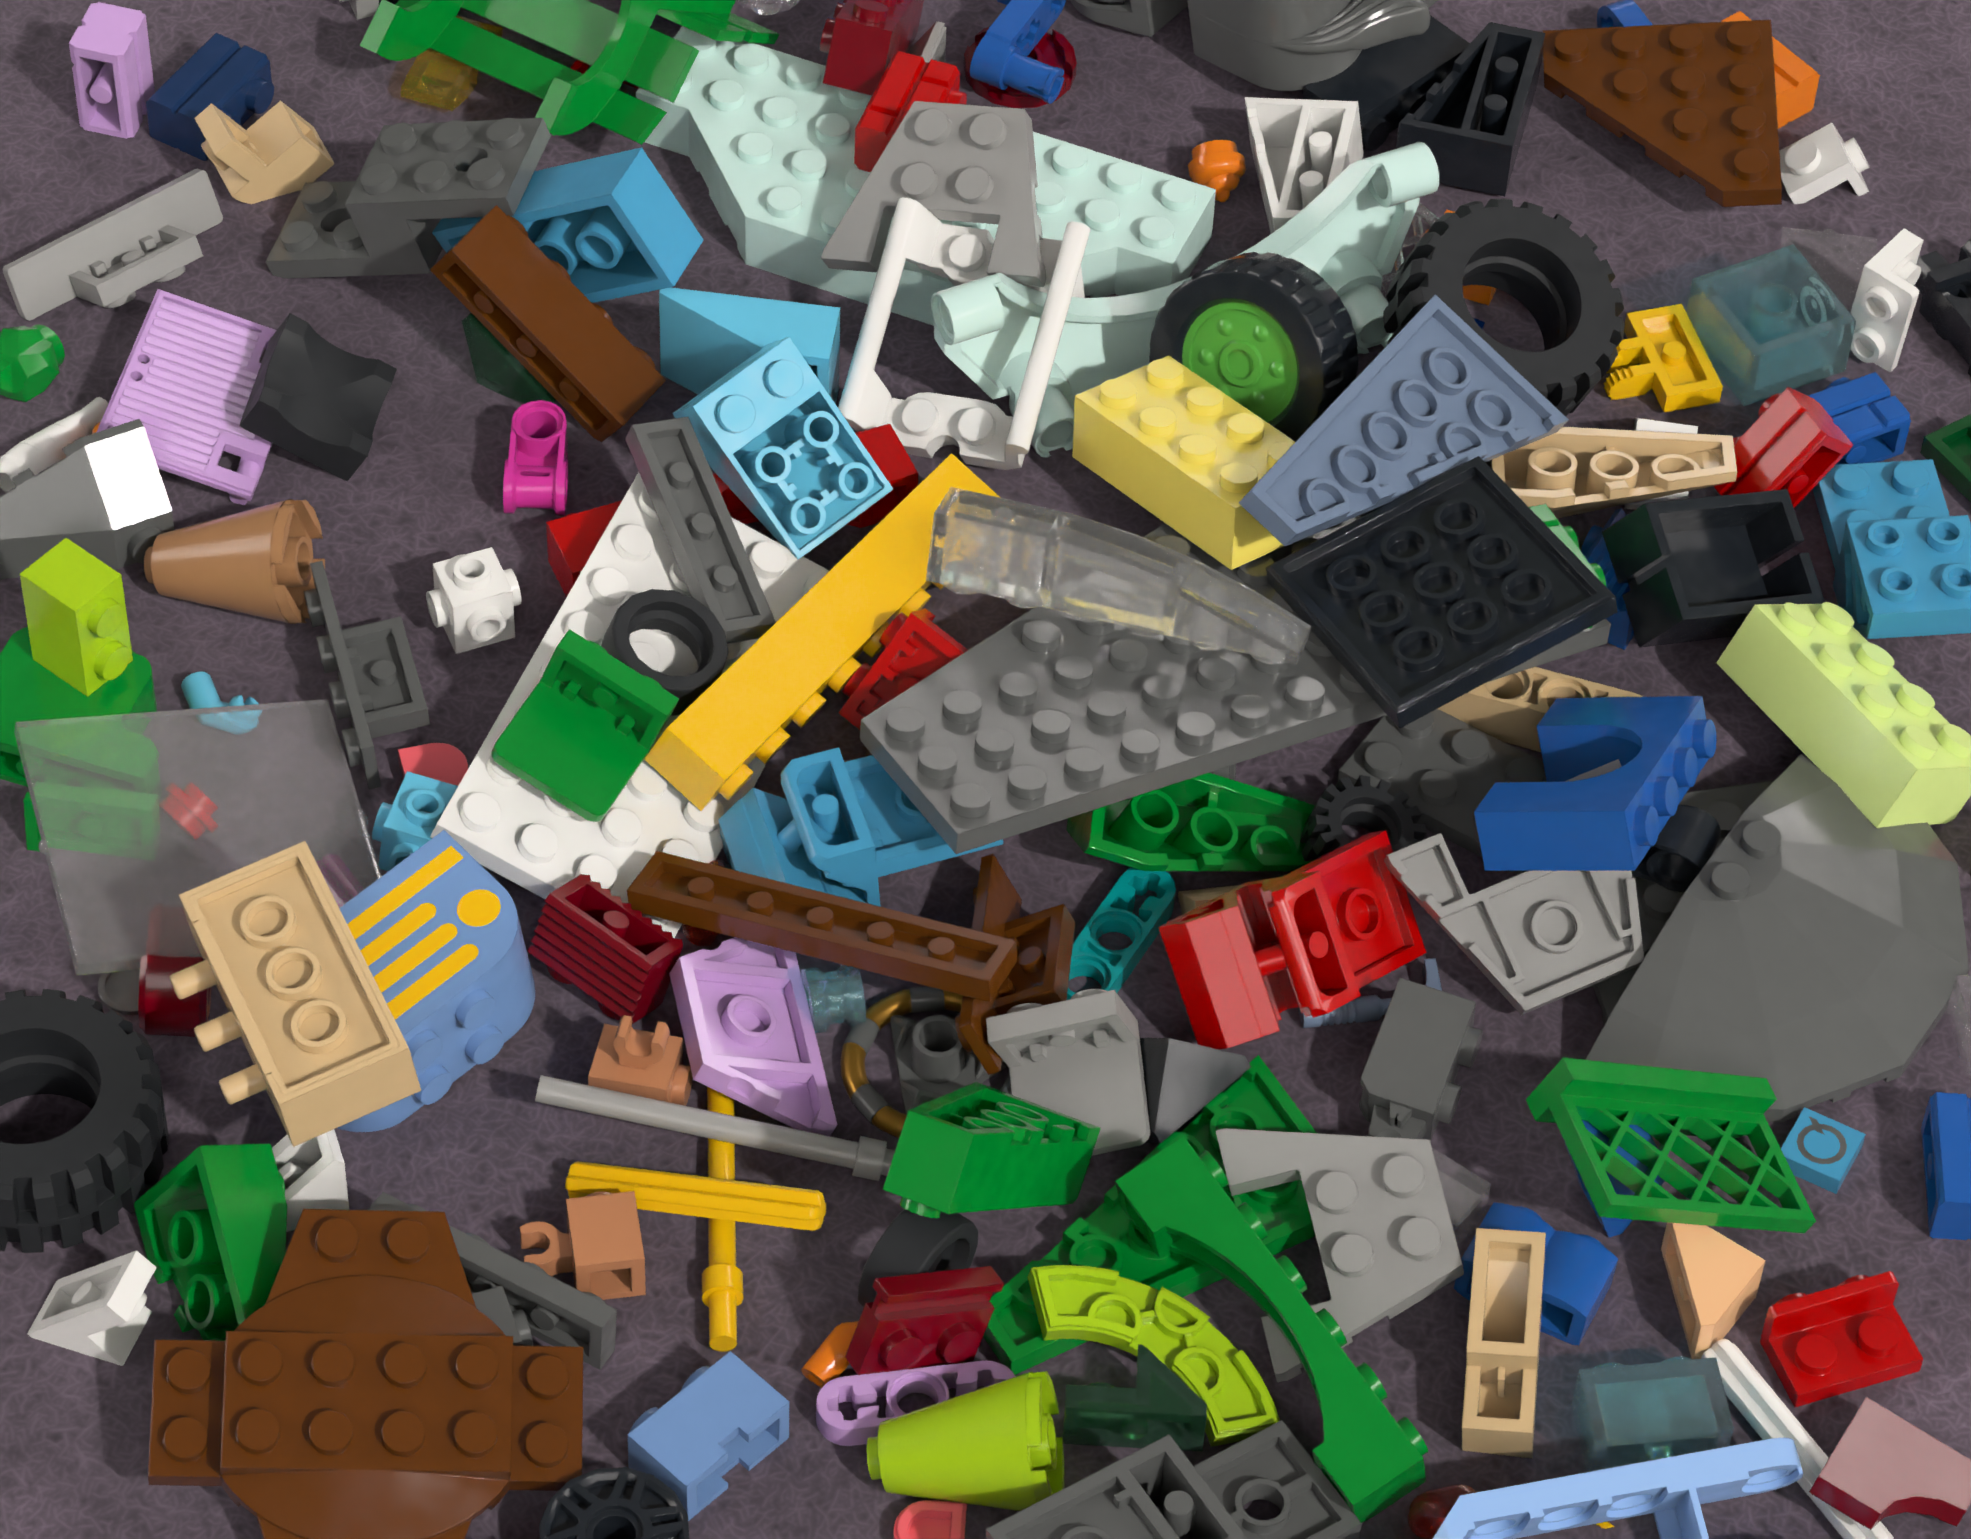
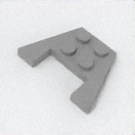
M914 101L824 247L821 256L823 262L831 269L877 272L898 199L904 197L918 201L939 220L998 224L986 273L989 276L1002 273L1022 285L1044 287L1046 271L1045 265L1041 261L1040 240L1043 238L1041 219L1037 215L1035 188L1038 187L1033 128L1032 119L1026 110Z
M1619 759L1567 781L1596 777L1622 766ZM1441 833L1388 854L1384 859L1388 870L1520 1015H1524L1640 966L1644 960L1635 878H1632V871H1526L1481 891L1469 894Z
M1227 1128L1216 1131L1232 1196L1295 1180L1302 1181L1331 1295L1329 1301L1310 1306L1315 1313L1325 1308L1338 1323L1347 1340V1344L1341 1348L1352 1343L1353 1336L1387 1316L1390 1320L1464 1275L1459 1249L1430 1140ZM1268 1316L1261 1317L1277 1382L1288 1381L1302 1373L1300 1368L1303 1366L1284 1335Z

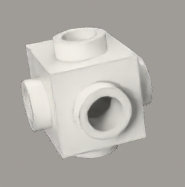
M492 547L433 563L434 590L426 592L429 613L436 628L444 627L456 654L515 638L514 606L520 605L522 602L519 584L511 568L502 569Z

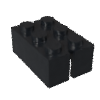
M1788 489L1645 503L1602 531L1618 584L1628 583L1630 591L1622 595L1639 648L1734 637L1755 604H1785L1788 602L1794 604H1822L1825 602L1809 552L1798 553L1761 576L1759 570L1805 541Z

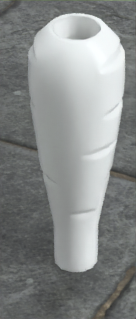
M96 397L80 411L49 425L7 451L0 458V488L6 493L16 487L11 478L28 468L31 469L34 475H37L64 459L66 455L62 448L81 437L92 434L94 426L102 420L109 403L101 397Z

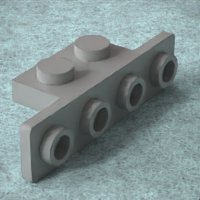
M194 169L3 267V274L19 315L30 321L76 297L104 308H114L133 300L136 297V290L152 282L169 281L183 274L186 270L185 265L203 256L196 235L220 224L223 220V215L208 174L204 170Z

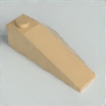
M1562 427L1552 435L1485 462L1528 507L1546 504L1556 518L1735 482L1737 476L1733 436Z

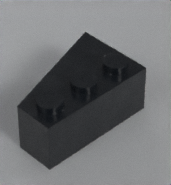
M1489 22L1454 61L1453 71L1441 84L1435 82L1427 91L1426 101L1414 114L1408 113L1399 122L1396 149L1419 141L1423 142L1430 148L1436 160L1439 183L1505 197L1538 84L1545 33Z

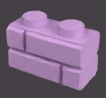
M101 2L91 3L82 19V26H78L69 42L71 62L74 64L72 71L79 124L87 131L125 139L134 137L143 121V115L147 114L146 101L155 93L146 15L140 10Z

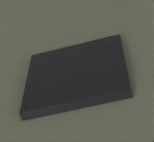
M1480 456L1266 567L1269 584L1399 729L1618 612L1616 596Z

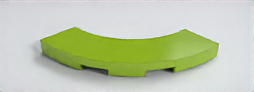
M1053 1265L1031 1268L1028 1281L1044 1341L1080 1339L1099 1342L1129 1352L1148 1362L1173 1382L1188 1399L1206 1431L1211 1447L1243 1441L1280 1421L1273 1399L1262 1377L1242 1349L1238 1351L1209 1322L1210 1316L1186 1299L1164 1287L1157 1290L1138 1281L1118 1276L1119 1272L1115 1270L1076 1265Z

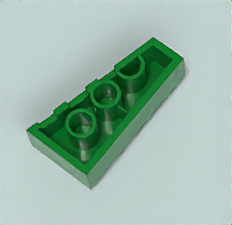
M975 1082L908 1110L882 1190L901 1196L899 1205L902 1208L929 1218H939L941 1212L953 1214L1073 1204L1079 1196L1101 1128Z

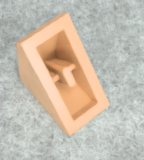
M1667 1222L1661 1251L1692 1362L1701 1361L1703 1353L1711 1348L1714 1343L1726 1336L1756 1298L1766 1260L1706 1225Z

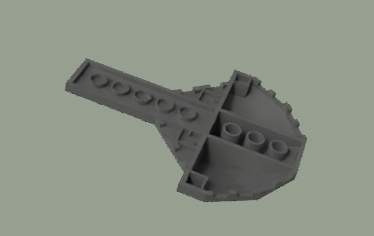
M1438 709L1400 729L1388 715L1383 716L1340 768L1338 774V781L1349 776L1353 785L1359 775L1370 776V786L1374 788L1377 787L1381 779L1391 783L1387 793L1395 797L1402 790L1409 796L1404 807L1408 809L1416 805L1418 806L1422 815L1417 824H1426V829L1435 834L1441 833L1443 838L1482 857L1474 811L1494 783L1547 782L1543 761ZM1804 753L1776 780L1687 792L1679 804L1698 807L1711 814L1721 827V836L1713 855L1685 892L1672 891L1660 886L1658 883L1632 875L1636 882L1644 960L1640 966L1590 986L1594 988L1603 1013L1602 1021L1604 1027L1585 1060L1767 1078L1777 1100L1768 1108L1764 1115L1767 1122L1780 1123L1797 1117V1113L1803 1110L1804 1107L1809 1108L1827 1100H1831L1834 1103L1849 1097L1851 1091L1882 1079L1885 1082H1889L1901 1077L1965 984L1969 972L1958 863L1930 825L1926 822L1876 828L1838 784L1824 774ZM1510 871V872H1512V873H1514V874H1516V875H1519V874L1524 873V872H1526V871Z

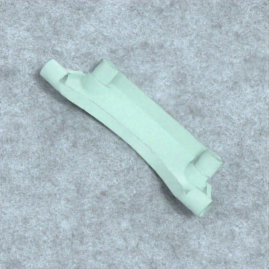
M1419 141L1350 164L1297 215L1275 232L1240 254L1257 252L1259 254L1275 253L1299 261L1306 267L1314 270L1334 289L1347 309L1356 333L1358 354L1369 353L1367 348L1382 344L1385 348L1388 340L1394 333H1386L1384 329L1383 311L1389 303L1381 293L1382 276L1391 273L1418 208L1420 197L1432 194L1438 190L1439 172L1434 155L1425 143ZM996 273L935 292L931 298V309L934 319V339L943 353L991 399L994 400L1010 395L1009 408L1011 414L1014 415L1047 293L1017 283L1002 273ZM1187 279L1141 293L1116 297L1071 298L1031 445L1041 457L1051 456L1049 451L1064 447L1066 451L1073 448L1075 395L1149 364L1150 338L1156 316L1160 308L1165 305L1166 299L1172 291L1182 285Z

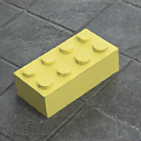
M1170 356L1154 360L1148 365L1115 379L1107 380L1101 385L1075 395L1072 457L1230 570L1284 546L1247 512L1239 502L1295 443L1291 438Z

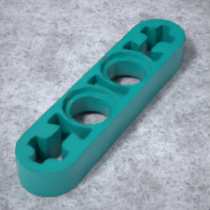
M1132 867L1120 876L1073 943L1069 981L1078 976H1087L1098 981L1102 986V990H1115L1118 993L1160 933L1158 927L1167 923L1172 915L1175 905L1176 887L1175 881L1168 872L1142 871ZM1148 890L1155 891L1157 897L1149 896L1139 908V917L1133 914L1135 894L1142 896ZM1109 932H1119L1128 936L1133 943L1123 950H1111L1102 946L1097 939ZM1069 988L1067 992V1000H1070L1071 997L1075 994Z

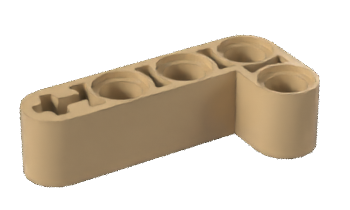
M1533 667L1484 683L1441 706L1438 710L1503 742L1541 752L1537 724L1556 698L1643 696L1634 692Z

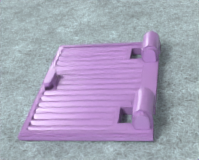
M157 289L97 432L140 419L145 428L158 469L227 492L231 502L245 505L247 501L252 500L273 443L243 429L239 425L261 366L259 362L264 350L267 349L270 338L277 330ZM223 451L241 457L236 472L218 466Z

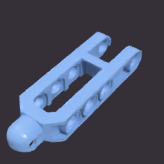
M1772 1438L1460 1495L1433 1539H1516L1651 1513L1654 1515L1660 1539H1709L1700 1504L1773 1491L1797 1482L1803 1477V1471L1794 1440L1791 1438Z

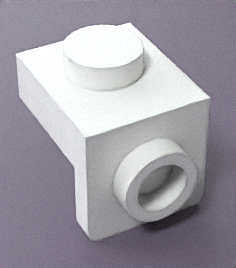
M1833 123L1779 151L1781 180L1794 204L1806 203L1847 180L1858 196L1869 192L1861 172L1870 167L1854 137L1844 142Z

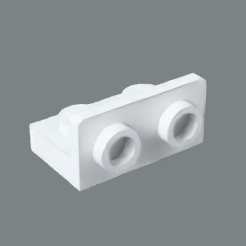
M1905 228L1864 265L1841 344L1852 350L1853 354L1861 361L1875 363L1889 372L1898 364L1919 295V290L1914 285L1921 273V267L1916 264L1923 239Z

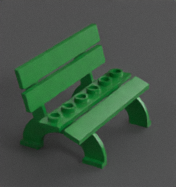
M381 0L360 46L394 61L411 59L427 49H432L542 99L543 102L535 118H543L549 133L554 136L572 134L585 128L590 123H594L642 145L667 112L620 91L619 89L623 81L674 103L699 53V50L651 29L650 26L656 15L717 41L742 42L744 40L749 43L775 44L779 33L730 13L736 0H622L619 14L588 0H399L396 5L386 0ZM460 8L465 9L591 67L582 74L456 16Z

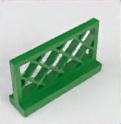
M1563 1057L1526 1099L1535 1121L1557 1124L1599 1217L1806 1233L1816 1222L1765 1118L1764 1113L1777 1100L1767 1078ZM1582 1120L1589 1122L1609 1138L1607 1144L1589 1132ZM1629 1125H1638L1659 1141L1658 1149L1631 1129ZM1685 1135L1697 1136L1711 1147L1710 1152H1706ZM1743 1135L1748 1136L1757 1156L1736 1141L1735 1138L1742 1137ZM1618 1146L1647 1166L1646 1173L1644 1174L1616 1152ZM1670 1150L1699 1172L1697 1178L1668 1157ZM1722 1155L1749 1176L1748 1181H1744L1719 1162L1720 1156ZM1606 1171L1635 1194H1616ZM1657 1175L1687 1197L1686 1200L1677 1199L1655 1182ZM1710 1180L1735 1199L1737 1204L1728 1203L1706 1186L1708 1181ZM1759 1184L1778 1198L1782 1208L1757 1191Z

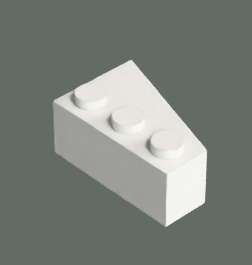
M1245 97L1250 145L1271 234L1303 210L1350 164L1363 158L1364 152L1358 101Z

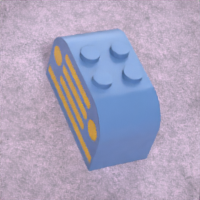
M445 830L339 908L409 1047L421 1091L342 1125L338 1129L352 1132L384 1130L401 1123L423 1105L437 1102L448 1092L452 1083L476 1064H484L494 1058L504 1043L523 1027L532 1012L535 1001V982L514 901L508 891Z

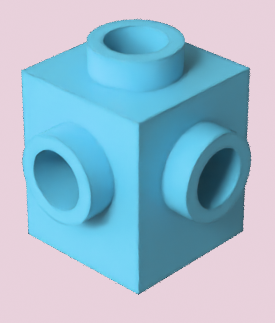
M406 772L393 804L383 802L375 819L372 839L381 842L378 869L390 871L432 839L430 836L458 786L412 772Z

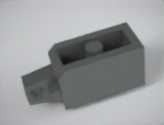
M1399 978L1360 1080L1362 1096L1359 1101V1108L1366 1120L1370 1122L1368 1136L1427 1139L1431 1142L1439 1121L1447 1124L1451 1123L1462 1090V1086L1454 1084L1460 1065L1468 1068L1473 1066L1483 1035V1030L1473 1027L1475 1001Z

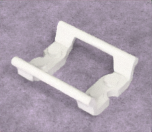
M899 198L838 409L849 425L858 432L891 424L907 454L933 458L935 452L940 447L956 445L960 447L959 455L965 464L1001 470L1022 468L1025 454L1030 449L1090 228L1083 223L1071 221L1067 223L1062 241L1047 238L1040 240L1041 261L1045 265L1046 271L1045 286L1027 287L1045 292L1047 297L1013 417L1006 416L996 404L988 401L924 392L914 394L906 400L891 397L890 392L874 369L905 261L916 264L919 269H925L943 278H948L954 286H958L989 276L986 272L994 244V239L988 230L943 224L918 201L911 198Z

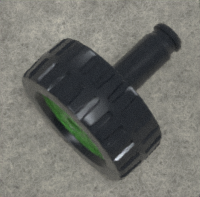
M1249 252L1229 257L1202 269L1172 291L1155 319V325L1150 338L1149 363L1166 356L1172 357L1296 442L1356 379L1359 357L1356 333L1349 313L1334 289L1319 274L1292 258H1286L1269 252L1264 254Z

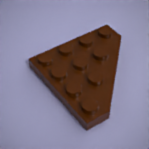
M1771 20L1543 30V33H1545L1543 46L1544 88L1561 99L1568 95L1586 107V116L1617 137L1621 138L1626 134L1644 146L1647 157L1677 177L1681 178L1686 174L1704 186L1705 195L1722 207L1782 204Z

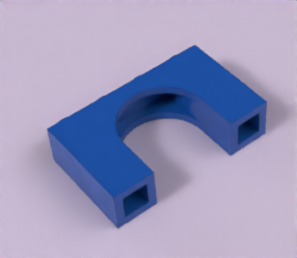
M1703 696L1556 698L1537 724L1547 782H1495L1474 811L1485 871H1635L1650 847L1656 844L1658 835L1669 818L1675 815L1679 803L1689 788L1695 785L1697 776L1708 759L1712 758L1715 754L1717 743L1716 728L1711 719H1706ZM1619 759L1622 766L1596 777L1567 781Z

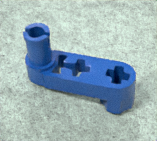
M997 0V2L1007 6L989 27L985 36L976 47L970 64V76L975 80L1001 90L1011 87L1040 98L1048 104L1053 103L1061 91L1064 77H1062L1065 74L1064 70L1027 56L1056 21L1063 10L1066 0Z

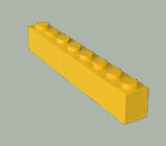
M951 453L666 728L644 760L700 811L719 793L729 801L753 775L754 771L748 765L756 757L766 764L790 738V735L784 729L792 721L800 728L804 727L827 701L820 693L828 686L838 693L862 665L856 658L863 651L873 658L884 647L879 643V640L896 616L901 612L909 616L911 612L922 609L931 598V595L925 590L932 583L938 589H943L964 566L965 562L959 556L965 550L975 557L988 544L999 530L991 521L1006 502Z

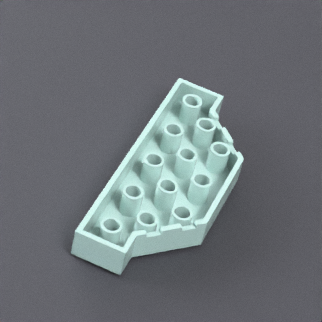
M682 26L674 39L699 50V53L674 103L641 88L637 90L636 98L667 112L645 143L690 157L696 171H700L709 188V196L724 224L730 228L737 242V249L746 265L868 304L877 272L831 269L823 262L821 256L824 247L870 172L858 169L857 165L854 164L855 128L872 96L823 84L826 68L824 65L744 40L742 42L713 40ZM1033 132L1038 187L1035 188L1037 215L1041 219L1042 238L1062 241L1067 223L1071 221L1083 223L1090 228L1081 262L1085 296L1090 295L1091 298H1099L1112 294L1122 296L1141 293L1171 285L1189 277L1212 237L1216 189ZM940 220L943 224L988 230L994 240L998 224ZM905 261L891 312L934 326L931 309L932 295L935 292L954 287V285L948 278H943L925 269H919L916 264Z

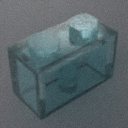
M1677 1356L1657 1363L1634 1365L1608 1362L1593 1368L1579 1369L1571 1406L1587 1472L1717 1449L1730 1445L1734 1426L1716 1357L1690 1359Z

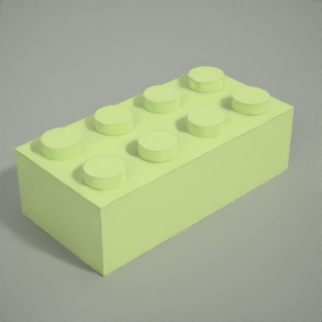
M1789 602L1785 604H1755L1716 662L1725 673L1824 774L1838 784L1876 828L1926 822L1929 825L1946 824L1954 820L1971 796V735L1962 728L1950 724L1934 708L1935 701L1932 696L1921 687L1909 683L1893 667L1894 660L1891 655L1878 645L1868 642L1853 627L1854 620L1852 616L1843 608L1830 602L1822 604H1794Z

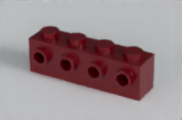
M844 0L843 3L838 2L833 18L828 17L820 42V51L829 53L823 84L872 96L893 55L898 51L906 53L913 43L918 32L924 0Z

